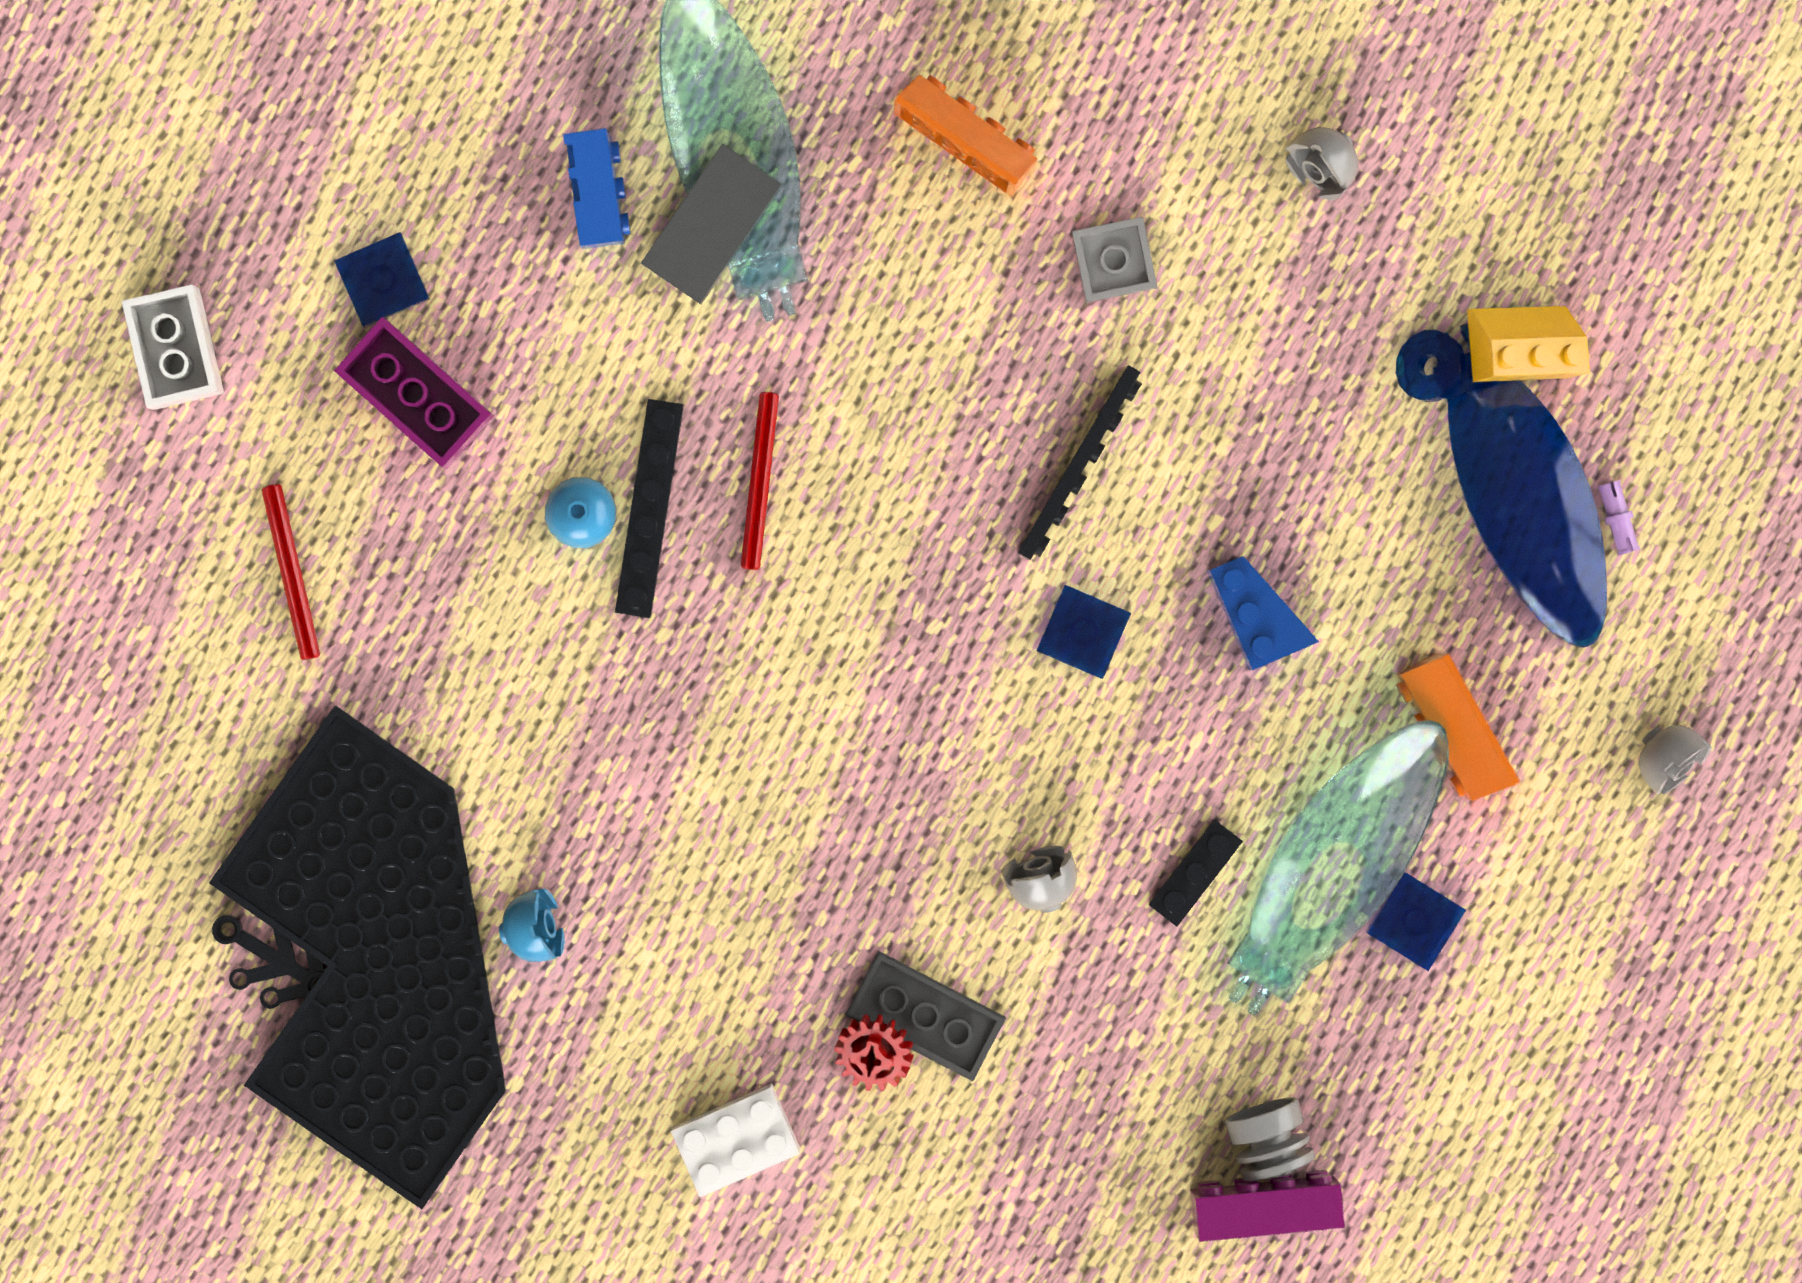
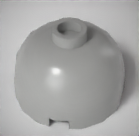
M1324 127L1313 128L1298 136L1286 149V151H1290V154L1286 157V164L1291 173L1304 186L1307 177L1321 191L1317 196L1322 199L1333 201L1339 198L1349 188L1357 174L1358 159L1352 140L1343 132H1337Z
M1672 725L1664 730L1656 727L1642 740L1646 746L1640 753L1639 769L1642 777L1655 793L1659 795L1661 792L1664 795L1689 777L1685 774L1694 766L1696 761L1701 765L1706 760L1712 746L1700 734L1689 727Z
M1045 846L1030 851L1029 853L1036 856V858L1019 864L1016 863L1015 858L1009 861L1003 868V877L1010 895L1022 907L1041 910L1044 913L1053 912L1062 906L1061 903L1066 901L1075 890L1077 881L1076 864L1072 852L1068 850L1065 853L1062 846Z

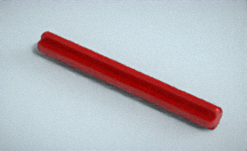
M761 392L759 394L741 567L748 570H759L761 565L779 396L774 392Z
M280 484L268 485L262 488V495L299 655L302 660L314 659L320 656V649L282 486Z

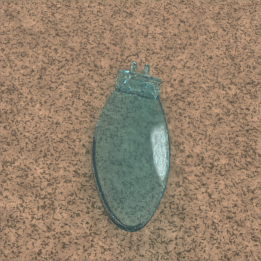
M666 0L660 21L659 62L661 94L667 134L684 189L688 194L722 143L783 185L728 266L737 299L743 300L758 295L766 322L772 321L775 318L774 308L768 292L780 290L782 305L787 315L796 314L789 286L809 280L800 246L798 245L801 221V186L798 160L792 132L781 99L754 47L736 21L718 0Z
M1430 720L1419 721L1387 735L1339 770L1300 811L1278 844L1264 873L1254 902L1248 933L1245 934L1227 962L1228 965L1243 974L1232 990L1229 1000L1235 1004L1239 1002L1252 981H1254L1262 988L1249 1003L1247 1012L1253 1016L1258 1014L1271 993L1284 1002L1290 1003L1308 975L1307 972L1321 964L1342 947L1385 901L1415 854L1429 824L1443 785L1449 760V748L1446 731L1440 723Z

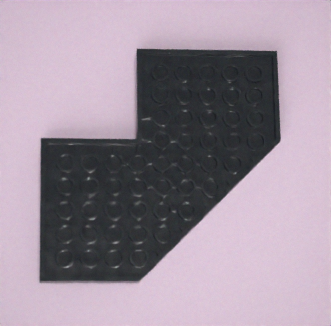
M335 705L209 884L328 966L244 1086L422 1210L506 1091L455 788Z

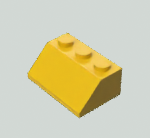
M1566 306L1467 310L1473 382L1566 379L1590 373L1587 336Z

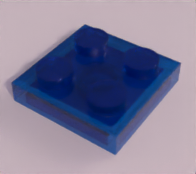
M401 232L334 260L364 328L377 323L381 317L389 318L430 300Z
M1064 585L1036 651L1103 679L1131 613L1068 585Z
M1403 871L1366 930V933L1429 971L1466 912V909Z

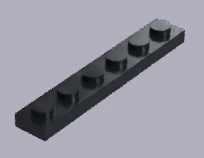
M1130 365L1124 370L1017 552L1019 555L1029 561L1034 554L1041 557L1051 540L1045 534L1052 523L1059 526L1069 507L1064 505L1065 500L1070 492L1077 495L1087 479V476L1082 474V471L1088 461L1095 464L1106 445L1100 442L1107 430L1113 433L1124 416L1123 413L1118 411L1125 398L1132 402L1142 383L1137 380L1141 373Z
M648 399L615 613L651 618L684 404Z

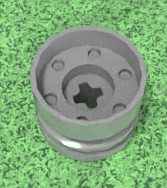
M1295 1097L1277 1099L1247 1108L1224 1120L1231 1143L1233 1145L1249 1144L1250 1146L1236 1156L1238 1163H1250L1240 1170L1245 1181L1281 1177L1296 1171L1299 1167L1310 1163L1316 1158L1313 1148L1302 1147L1310 1141L1309 1135L1306 1133L1291 1134L1290 1132L1304 1122L1298 1100Z

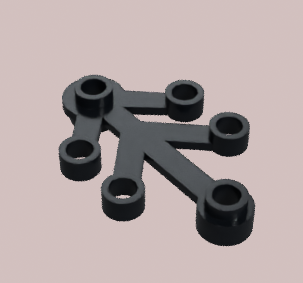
M233 915L219 917L212 926V934L216 941L221 944L235 942L270 963L269 965L249 970L245 968L233 970L229 976V983L234 989L243 990L252 983L289 975L301 982L279 990L276 987L264 989L260 994V1002L268 1009L276 1008L282 1002L306 997L313 988L315 981L321 977L326 969L321 961L306 952L309 969L297 963L291 940L274 928L273 932L278 951L243 930V925L237 917ZM229 922L234 925L235 932L232 936L223 934L222 926L224 923ZM237 972H242L247 977V982L243 986H239L234 982V975ZM268 991H274L278 996L277 1002L273 1005L265 1001L264 996Z

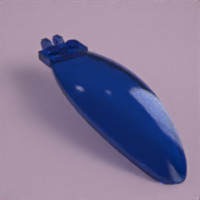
M1466 323L1460 326V333L1470 351L1469 329ZM1447 332L1440 334V341L1449 361L1433 367L1431 372L1445 402L1448 403V428L1454 465L1464 500L1476 529L1506 580L1542 624L1554 635L1571 645L1584 648L1589 647L1598 640L1603 630L1607 608V576L1605 551L1598 512L1582 465L1557 421L1521 380L1473 382L1471 352L1458 356L1452 337Z

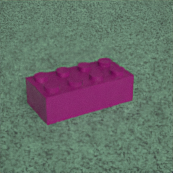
M384 317L378 320L334 370L444 469H448L495 416Z
M1327 1170L1306 1172V1178L1294 1179L1291 1174L1270 1179L1269 1182L1245 1181L1243 1178L1234 1179V1185L1222 1186L1216 1180L1202 1181L1198 1183L1197 1189H1190L1194 1232L1199 1242L1345 1228L1341 1184L1334 1175H1328Z

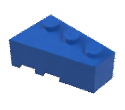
M606 128L563 134L564 145H567L568 172L572 182L573 205L580 247L582 249L625 244L624 235H629L631 232L628 213L621 214L619 199H626L623 177L616 178L615 163H621L619 142H612Z
M1244 556L1207 571L1249 670H1255L1319 642Z

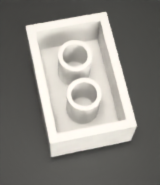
M192 284L122 301L147 408L156 410L224 394L200 288Z
M772 1083L677 1124L671 1129L673 1138L699 1197H703L797 1156L801 1150Z

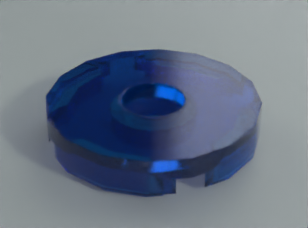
M1423 330L1412 335L1402 345L1396 358L1395 374L1399 386L1407 395L1423 402H1438L1449 397L1456 390L1454 388L1458 382L1462 381L1465 374L1466 357L1462 346L1452 336L1439 330ZM1435 357L1438 362L1437 368L1434 373L1426 375L1424 371L1425 363L1430 358Z

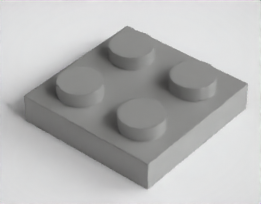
M1143 217L1072 231L1086 303L1157 289Z

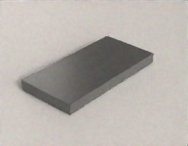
M722 143L641 264L702 305L783 185Z
M879 950L845 1014L859 1023L865 1014L869 1016L871 1021H875L878 1014L882 1015L884 1024L895 1020L894 1029L896 1031L902 1029L907 1031L903 1041L913 1042L911 1050L971 1081H974L1006 1020L1004 1015Z

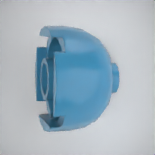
M572 477L560 482L550 492L545 504V521L550 533L560 543L572 548H590L601 543L612 532L616 522V504L611 492L602 483L588 477Z
M547 889L528 891L515 897L508 904L503 915V923L499 925V934L502 942L507 944L510 950L521 960L528 962L549 961L557 959L556 957L561 956L565 944L563 928L556 931L555 920L551 913V909H558L553 895Z

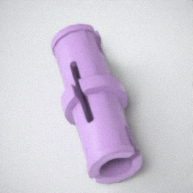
M1620 480L1597 486L1607 514L1604 521L1606 525H1610L1618 556L1640 549L1630 519L1634 516L1632 510L1628 511Z

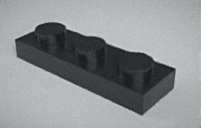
M1213 819L1148 905L1178 927L1243 841Z

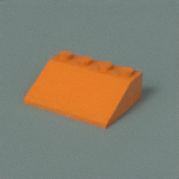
M918 75L894 100V114L1012 197L1037 162L1038 158L1032 155L1035 149L1020 138H1017L1015 142L1003 134L1006 129L994 119L988 117L984 121L974 114L976 107L963 97L958 96L956 100L944 92L947 87L933 76L929 75L925 79Z
M1434 653L1397 674L1401 682L1397 683L1396 686L1406 703L1411 700L1419 712L1414 715L1415 721L1424 735L1428 732L1432 735L1436 745L1431 747L1432 751L1442 766L1448 764L1454 776L1449 778L1459 797L1465 795L1468 800L1474 801L1521 782L1449 653Z

